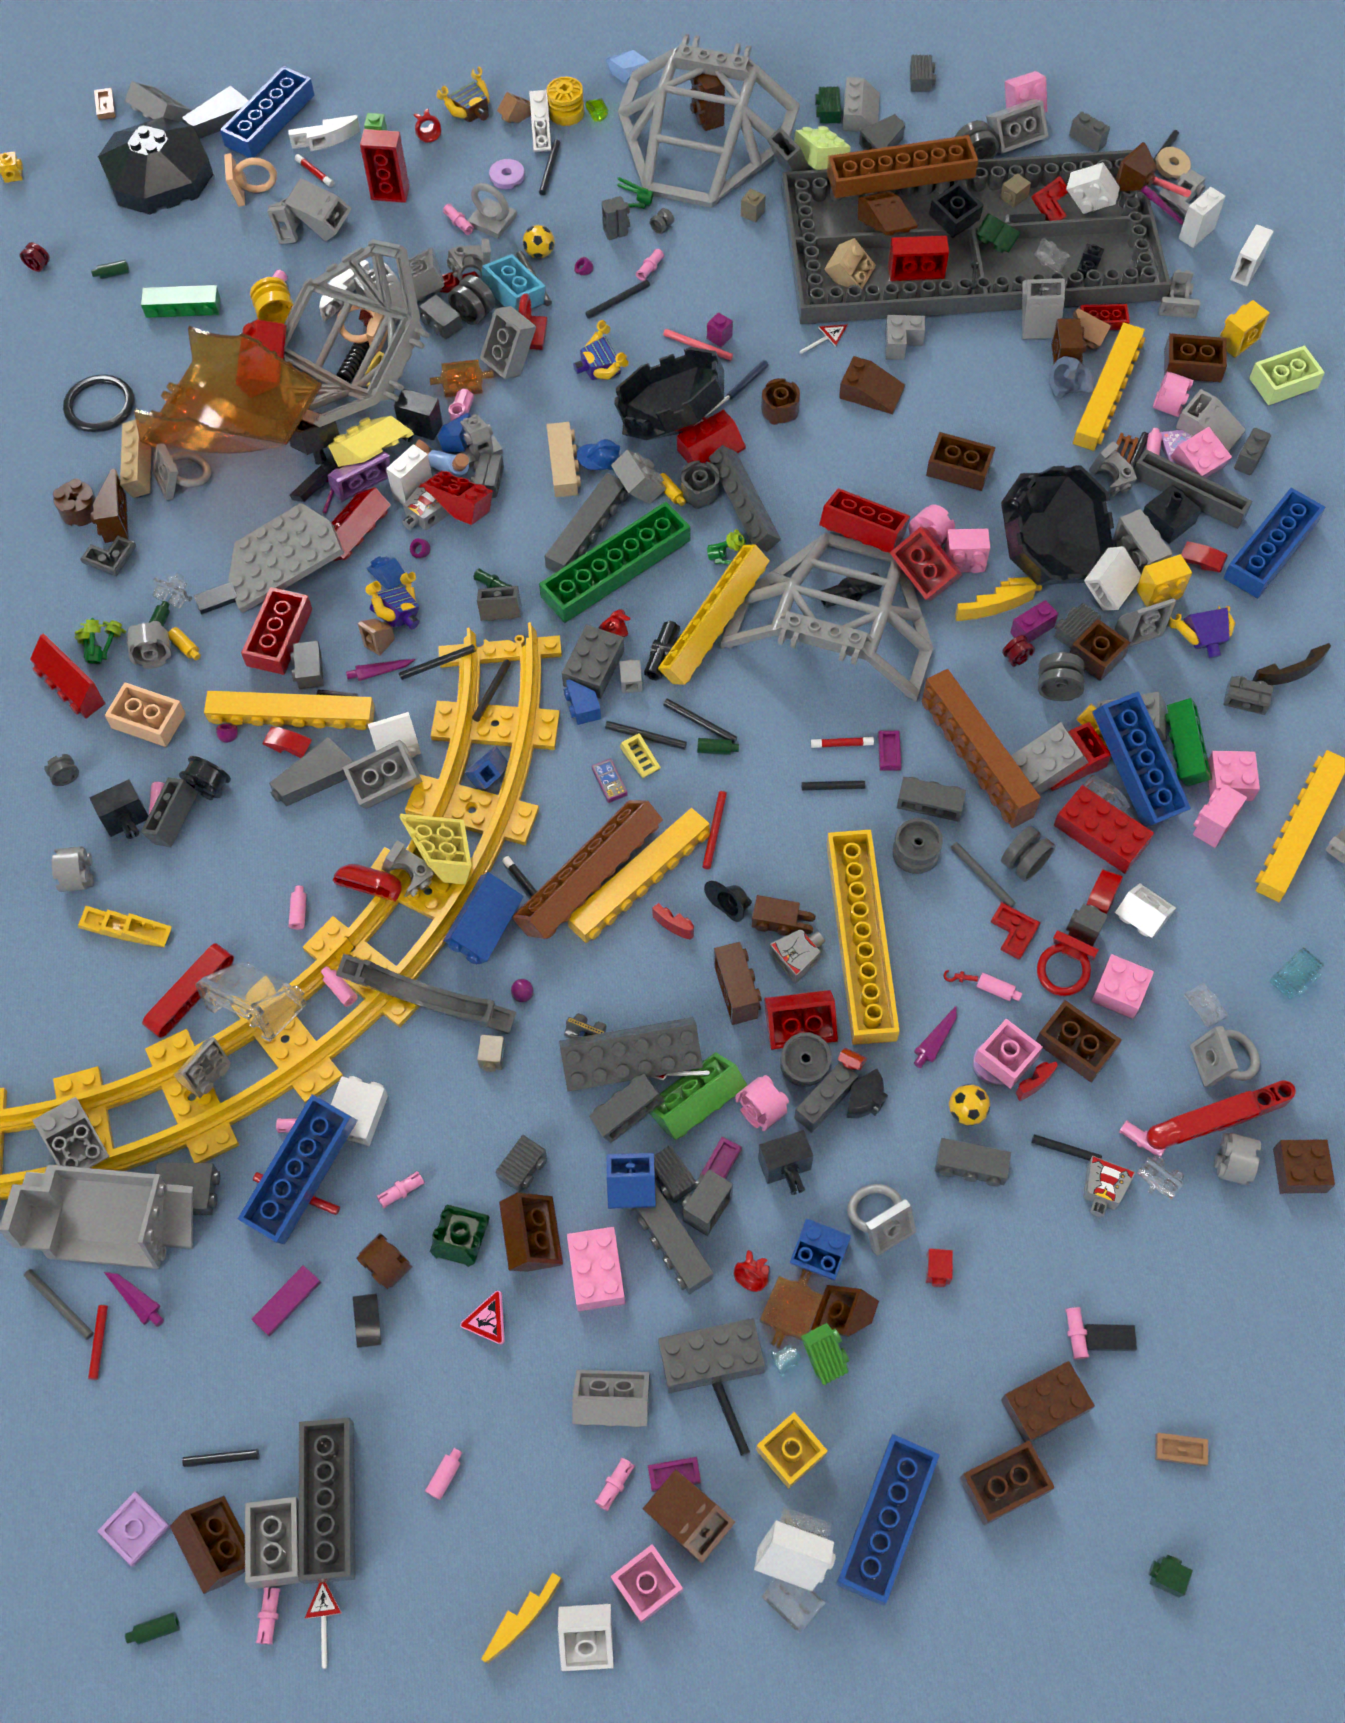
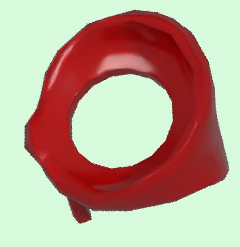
M429 109L424 111L423 116L417 113L414 114V117L418 119L415 124L416 136L427 143L437 140L442 131L438 118L431 116ZM423 122H433V124H430L428 127L421 128Z
M619 609L602 622L599 629L626 637L628 636V631L624 620L629 621L630 617L625 615L623 609Z
M748 1250L745 1262H738L734 1267L736 1282L747 1290L753 1292L762 1291L769 1283V1266L764 1265L767 1259L760 1258L756 1262L753 1259L752 1252Z

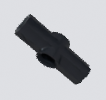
M870 573L872 575L879 576L878 573ZM846 577L841 580L839 585L821 590V592L859 601L863 595L880 590L882 586ZM821 600L823 606L826 608L837 605L831 602Z
M664 622L658 638L652 643L650 658L644 671V675L651 680H661L663 676L658 667L676 643L680 633V626L676 622Z

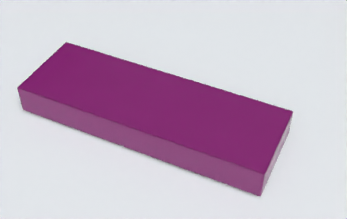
M303 1265L251 1320L270 1337L321 1281Z

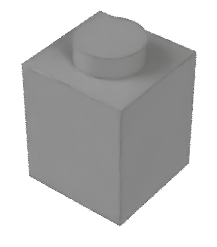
M640 660L620 661L622 693L642 692Z

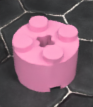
M1166 372L1161 382L1160 390L1155 397L1153 408L1179 417L1183 407L1181 404H1186L1189 397L1186 391L1190 390L1193 380L1172 372Z
M933 504L924 508L910 521L909 533L911 535L919 527L927 528L937 543L942 546L946 542L948 529H955V522L947 516L949 513L946 509Z
M767 1075L756 1078L735 1096L736 1102H741L743 1106L740 1109L743 1116L755 1128L763 1127L761 1131H766L786 1115V1105L789 1103L787 1096L773 1086V1081Z

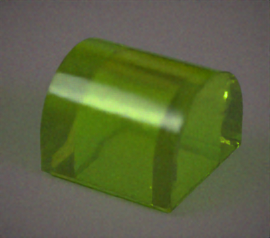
M602 98L586 101L585 107L595 122H600L607 117L608 108Z

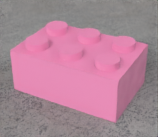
M614 1227L567 1234L577 1310L585 1311L625 1304Z

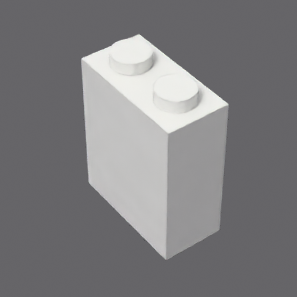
M1210 187L1188 207L1179 240L1194 248L1216 227L1225 195Z
M1256 224L1239 253L1230 280L1248 286L1265 256L1274 232L1273 230Z
M414 444L386 468L392 496L402 505H404L420 483H424L432 477L428 454Z
M1124 546L1112 547L1106 550L1084 582L1103 611L1119 610L1139 582L1141 574Z
M341 1076L331 1105L358 1120L347 1140L370 1146L388 1097L383 1085L377 1082L368 1084L354 1076H349V1078Z
M776 1520L758 1547L754 1570L813 1591L818 1582H823L827 1569L831 1570L836 1557L833 1553L834 1542Z

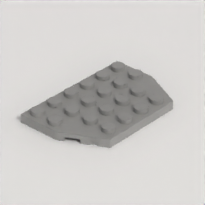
M300 503L234 543L228 581L232 582L236 591L237 598L235 600L238 609L242 613L248 611L265 600L270 587L283 590L344 554L333 524L328 519Z

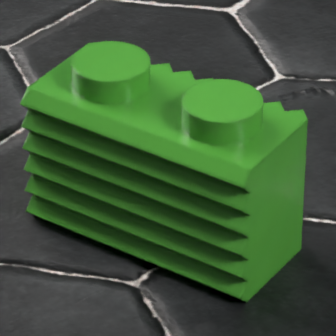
M826 1323L801 1336L814 1373L823 1385L831 1383L832 1380L844 1376V1374H848L849 1370L846 1363L849 1362V1358L843 1348L840 1349L839 1343L842 1340L836 1329L832 1330Z

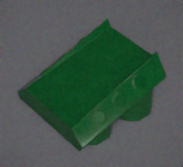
M448 1204L445 1205L440 1215L439 1225L432 1234V1246L429 1252L436 1259L442 1258L470 1267L475 1264L490 1217L486 1214Z

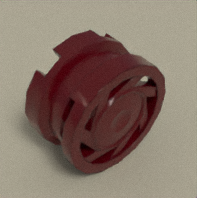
M29 242L25 246L26 249L21 251L20 258L28 268L41 272L50 261V256L42 246Z
M1025 635L1012 639L1002 650V654L1008 657V661L1013 667L1016 666L1015 664L1021 665L1028 660L1027 657L1029 655L1032 656L1035 652L1034 646L1027 642L1028 639Z

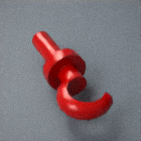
M949 970L944 972V979L948 982H953L956 979H959V982L962 983L964 980L978 982V976L965 975L964 971H961L960 974L955 973L954 977L950 979L946 977Z

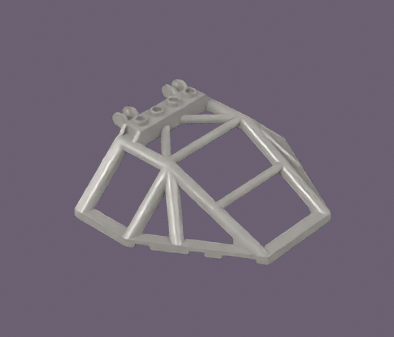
M685 33L682 44L677 48L669 50L632 71L618 109V117L621 121L642 188L653 191V196L713 208L718 204V200L732 189H737L741 186L746 178L760 171L775 156L771 147L759 155L752 127L766 139L775 132L747 106L755 81L787 110L781 128L789 136H791L800 104L757 64L753 63L749 58L751 46L747 45L744 56L739 55L741 51V44L736 43L733 54L698 48L700 36L696 35L693 46H688L690 37L689 34ZM664 68L658 88L634 101L641 80ZM676 68L689 71L673 79ZM703 73L718 77L732 98L675 86ZM728 78L744 81L740 94ZM667 93L735 106L724 146L720 147L661 135ZM644 109L635 125L632 126L629 115ZM652 116L646 161L644 162L637 138ZM741 127L751 162L725 182ZM659 142L721 154L710 192L704 193L653 182Z
M372 239L368 242L366 248L359 247L343 257L340 264L333 263L326 268V272L315 279L309 278L304 282L284 323L287 328L281 387L284 400L289 405L287 409L289 415L321 427L376 405L380 401L388 399L398 401L399 397L394 394L395 388L402 391L404 389V386L397 383V381L402 376L403 369L412 356V350L414 346L420 349L424 348L425 345L419 341L420 335L425 338L430 336L427 331L422 329L419 322L420 315L406 248L398 244ZM369 256L372 257L376 285L360 264L361 261ZM383 256L396 259L406 309L392 305ZM351 269L371 298L332 286L327 282ZM313 292L345 302L316 363L286 348ZM352 305L384 315L385 317L352 384L322 367ZM395 319H398L401 322L395 332ZM388 328V348L381 362L365 375ZM289 362L329 385L294 384ZM371 381L368 389L363 388ZM297 395H320L302 404H298ZM348 396L358 398V400L322 414L313 412L315 409Z
M826 532L755 583V586L745 596L744 602L734 612V617L727 625L720 646L723 649L725 647L732 649L733 646L779 636L778 644L783 645L785 639H790V647L795 648L797 643L801 642L840 653L839 661H844L846 655L852 656L851 664L854 665L857 664L858 658L863 659L905 694V697L912 698V701L915 702L917 701L933 652V645L911 580L891 554L882 552L873 546L864 545L860 541ZM831 546L888 561L891 564L887 578L819 561V558L827 547ZM798 567L794 574L791 576V578L785 576L793 569ZM814 567L884 586L879 606L877 607L801 586V584ZM898 581L908 608L892 605ZM782 595L772 624L739 632L750 603ZM801 595L870 614L842 626L815 618ZM794 600L803 615L790 612ZM905 620H912L914 628L911 627ZM873 621L869 634L856 630V628ZM886 622L890 623L920 650L910 681L876 653Z

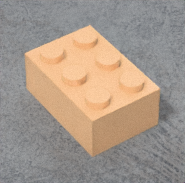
M124 682L106 712L105 717L112 729L167 747L186 713L180 701Z

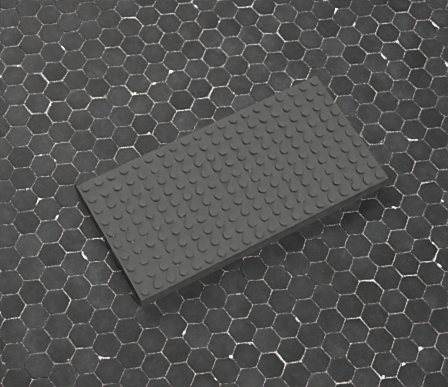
M1133 150L978 160L975 178L841 198L834 197L827 169L782 172V196L800 324L885 319L887 315L931 316L1022 310V281L1033 279L1065 278L1064 307L1161 301L1162 297L1168 296L1171 282L1151 203L1141 190L1119 191L1115 205L1084 214L1071 195L1067 193L1057 201L1067 215L1062 220L1005 222V216L1008 214H1041L1031 197L1059 176L1068 185L1071 172L1104 163L1116 181L1121 161ZM1018 173L1031 182L1028 197L1013 208L1000 199L1002 185ZM960 181L984 206L980 220L952 238L929 215L932 199ZM889 191L898 195L917 223L918 228L910 229V232L906 233L896 232L892 236H886L884 233L874 230L873 227L867 226L858 220V197ZM987 213L1021 232L1009 253L1004 251L1002 254L993 249L995 245L991 242L985 244L978 239L979 235L976 232ZM947 236L949 256L945 279L890 281L888 261L891 238ZM853 238L856 239L876 265L863 289L858 285H851L849 287L839 285L824 270L838 245ZM1087 243L1104 248L1097 270H1089L1086 278H1083V274L1077 271ZM973 261H977L979 263V266L976 269L975 283L977 284V288L972 290L970 288V284L972 283L973 268H971V263Z

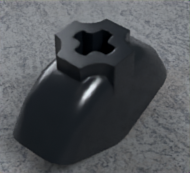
M878 1069L869 1072L852 1084L847 1118H861L870 1113L876 1116L883 1107L888 1095L884 1093L883 1078Z

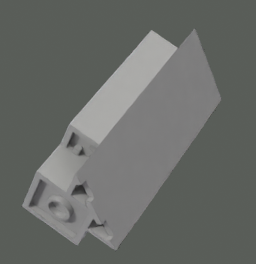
M47 1165L45 1173L26 1172L22 1185L12 1184L1 1220L0 1232L13 1248L41 1250L47 1259L159 1269L161 1261H164L166 1257V1247L193 1249V1187L165 1184L159 1174Z

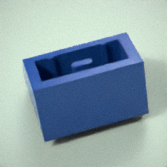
M654 1153L606 1154L608 1209L656 1207Z
M806 1218L790 1264L835 1281L851 1235Z

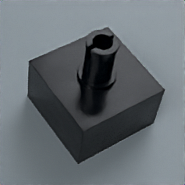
M959 181L932 199L929 215L954 238L980 220L984 205Z
M407 389L401 391L398 401L394 404L397 420L409 428L414 435L434 441L443 425L439 399ZM414 435L409 437L408 442L413 440Z
M300 419L284 425L290 446L306 455L313 453L316 465H321L323 461L327 460L324 448L328 447L329 444L334 442V438L340 435L336 421L321 427Z
M1171 485L1146 504L1143 513L1149 517L1150 523L1160 533L1161 538L1170 544L1196 524L1201 508L1185 496L1182 491Z
M130 779L89 797L110 837L124 831L127 839H133L131 830L135 837H137L139 830L136 825L146 821L149 816Z
M804 1130L759 1144L758 1160L767 1184L786 1178L791 1195H796L797 1189L799 1193L805 1191L799 1174L811 1170L813 1153Z

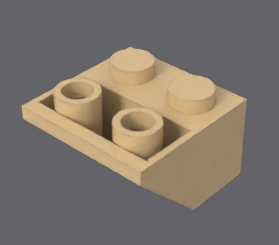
M853 238L838 245L824 270L839 285L845 287L858 285L863 289L876 265L856 239Z

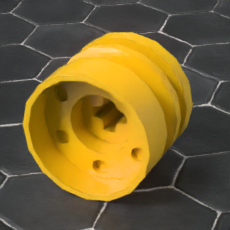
M559 77L552 80L547 86L548 113L551 121L561 126L577 124L584 117L582 84L572 77Z
M266 277L255 282L251 287L250 297L257 318L259 320L285 323L294 305L287 284L280 278Z

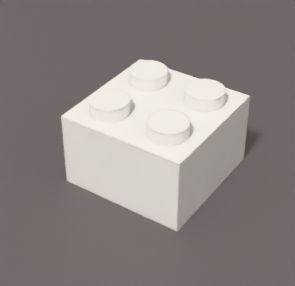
M1104 163L1071 172L1067 185V191L1083 214L1115 205L1120 189Z

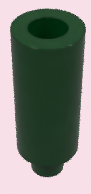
M121 260L97 265V269L91 270L93 277L100 276V279L127 274L130 271L127 261Z
M162 601L161 605H157L149 623L158 621L164 627L170 614L168 609L170 604Z
M698 738L697 753L731 755V752H739V744L732 743V740Z
M172 1612L133 1626V1631L125 1633L126 1643L129 1644L136 1641L137 1645L179 1631L178 1616L176 1612Z

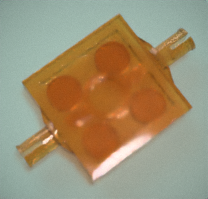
M475 359L441 363V376L429 377L430 385L442 384L446 398L456 396L457 392L461 389H468L473 394L483 393V379L494 378L493 370L482 371L479 367V360Z
M802 1269L798 1281H790L781 1276L776 1281L760 1318L761 1323L772 1327L776 1331L771 1345L774 1347L777 1342L776 1348H780L785 1335L802 1341L801 1336L808 1333L823 1298V1295L812 1291L807 1286L812 1275L811 1271H808L805 1277L807 1270Z

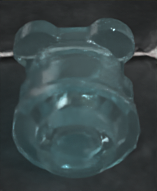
M787 1344L785 1345L786 1348L777 1353L774 1350L770 1352V1356L781 1376L785 1375V1370L793 1366H799L798 1361L801 1360V1357L795 1346L790 1347Z

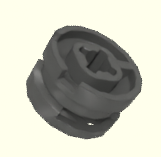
M62 754V757L59 758L55 756L47 761L48 765L44 766L45 772L55 786L67 785L73 782L79 775V769L74 765V760L68 754Z

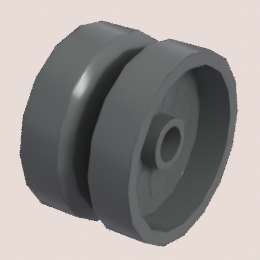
M976 120L969 122L955 135V137L970 136L978 160L993 159L998 152V141L994 134H992L988 124L984 121Z
M468 275L462 279L459 285L455 286L448 294L450 306L461 315L463 321L471 325L478 324L496 304L495 297L490 288L481 279L473 275Z
M1065 652L1044 656L1038 665L1039 694L1052 701H1070L1081 696L1084 692L1085 683L1083 678L1085 663L1083 659L1075 654Z
M913 818L899 826L893 844V858L896 864L904 871L912 874H922L930 871L937 864L943 845V837L939 828L931 821L923 818Z
M1033 826L1024 829L1009 845L1001 858V863L1007 868H1016L1015 874L1024 882L1031 879L1044 866L1056 847L1047 838L1040 840L1041 834Z
M799 1033L792 1036L785 1043L780 1056V1068L784 1077L792 1084L800 1087H810L819 1083L826 1076L831 1064V1051L828 1044L820 1036L813 1033ZM805 1056L810 1058L807 1063L802 1061Z

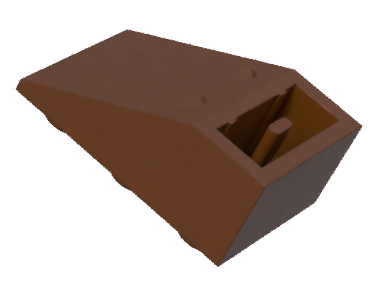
M889 191L858 197V220L867 226L873 227L874 230L880 231L886 236H892L896 232L906 233L910 232V229L918 228L917 223L898 195Z
M676 1469L642 1508L699 1563L705 1561L736 1523L714 1501Z

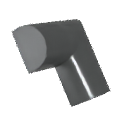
M117 536L108 551L90 544L80 560L85 565L117 577L135 550L136 544L131 540Z

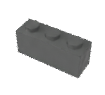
M168 777L141 833L155 845L172 847L198 792L185 780Z
M903 777L897 809L959 822L966 790L957 786L941 785L934 781H922L915 777Z
M839 1062L795 1110L794 1118L811 1133L848 1095L852 1084L858 1080V1075L850 1068L845 1067L842 1064L843 1062Z
M643 1073L641 1076L633 1078L630 1084L623 1090L615 1092L612 1098L605 1104L597 1106L589 1117L601 1135L612 1143L665 1102V1099L653 1082Z
M941 1138L935 1171L940 1172L942 1176L953 1177L956 1175L963 1177L966 1181L976 1182L980 1180L986 1182L987 1185L999 1187L1004 1185L1007 1180L1011 1152Z

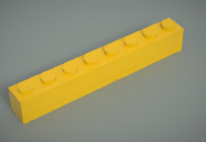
M1123 322L1076 430L1073 440L1074 445L1095 451L1097 444H1102L1105 433L1102 432L1103 430H1108L1111 419L1108 418L1109 416L1113 417L1117 406L1114 404L1115 402L1119 403L1123 393L1120 390L1121 388L1125 389L1129 379L1126 376H1131L1134 368L1132 362H1137L1140 354L1138 348H1143L1146 339L1143 337L1145 329Z
M756 544L742 546L658 667L672 684L685 685L690 681L695 669L701 665L706 653L712 649L717 637L723 633L728 621L734 617V612L744 602L745 596L755 586L759 576L764 573L765 567L770 560Z
M207 691L204 708L207 720L213 724L232 723L234 725H242L245 723L255 726L270 724L276 727L293 725L298 728L313 726L315 728L334 727L336 729L355 728L357 730L369 728L368 724L373 723L375 712L372 697Z
M1326 750L1323 757H1317L1313 765L1316 770L1314 773L1310 771L1305 781L1308 784L1307 788L1302 787L1297 796V799L1300 800L1299 804H1294L1288 814L1292 817L1290 822L1286 820L1280 832L1284 833L1282 838L1277 837L1272 846L1275 849L1274 854L1269 853L1263 864L1267 866L1265 872L1261 870L1255 880L1258 883L1255 891L1277 902H1280L1285 895L1345 774V758L1329 750Z
M691 807L587 899L581 907L577 908L571 914L569 920H567L568 927L586 944L591 939H596L604 927L612 925L622 911L625 912L632 906L633 901L638 897H643L652 884L660 882L669 869L673 870L681 858L689 856L699 842L703 843L709 837L710 823Z

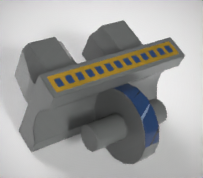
M577 1013L574 1018L568 1017L566 1020L564 1036L571 1039L605 1033L607 1025L598 1021L594 1026L587 1024L588 1019L585 1015Z

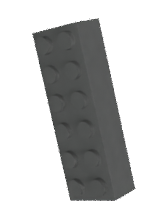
M693 1017L559 1041L567 1092L631 1081L643 1073L647 1077L703 1068L697 1025Z
M349 1417L299 1422L298 1581L303 1584L355 1580L354 1422Z

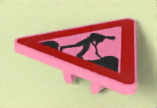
M495 1291L465 1318L460 1326L498 1344H503L505 1340L502 1293Z

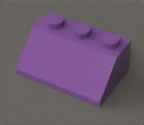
M383 451L363 463L346 465L328 474L329 484L339 500L343 502L355 496L357 492L364 491L388 479L386 468L390 466L389 455Z

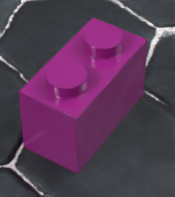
M1044 600L1013 620L1010 633L1014 638L1025 635L1028 639L1027 642L1030 643L1055 627L1058 613Z

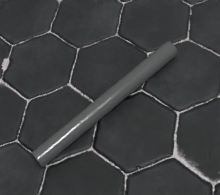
M518 251L516 256L519 261L537 277L524 253ZM545 291L544 303L546 306H550L552 301Z
M958 842L951 846V849L1006 905L1013 907L1016 904Z
M32 1269L24 1273V1277L86 1340L93 1336L94 1332Z

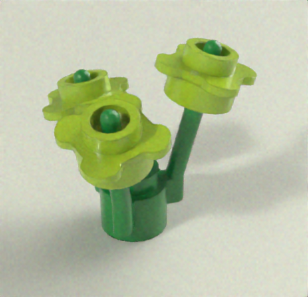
M735 529L734 532H730L726 536V541L708 545L707 554L709 560H715V564L730 565L731 560L723 559L727 555L726 548L729 547L731 550L739 551L743 545H746V539H744V536L738 529Z
M91 618L86 619V623H80V625H84V628L75 631V639L79 644L84 645L85 662L102 664V659H107V652L113 637L119 638L121 633L126 634V630L122 628V624L118 621L111 620L110 623L103 621V624H99V620ZM101 627H105L104 632L109 635L103 651L101 646L94 645L95 633H101Z

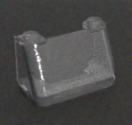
M240 962L202 977L195 985L207 1010L216 1013L224 1007L246 1018L251 1027L255 1028L257 1026L263 1031L261 1037L269 1042L307 1005L303 997L304 993L299 987L291 986L264 973L248 962Z

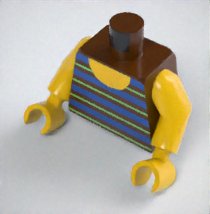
M479 66L477 68L479 74H475L473 69L471 71V77L477 80V83L473 81L447 96L449 91L446 86H442L441 91L438 89L436 93L438 99L445 101L444 104L453 117L462 118L467 122H472L477 118L484 121L489 116V92L485 81L481 79L482 69Z

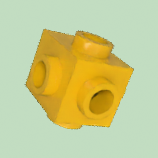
M15 151L0 154V173L4 182L21 181L23 164L21 159L17 158Z

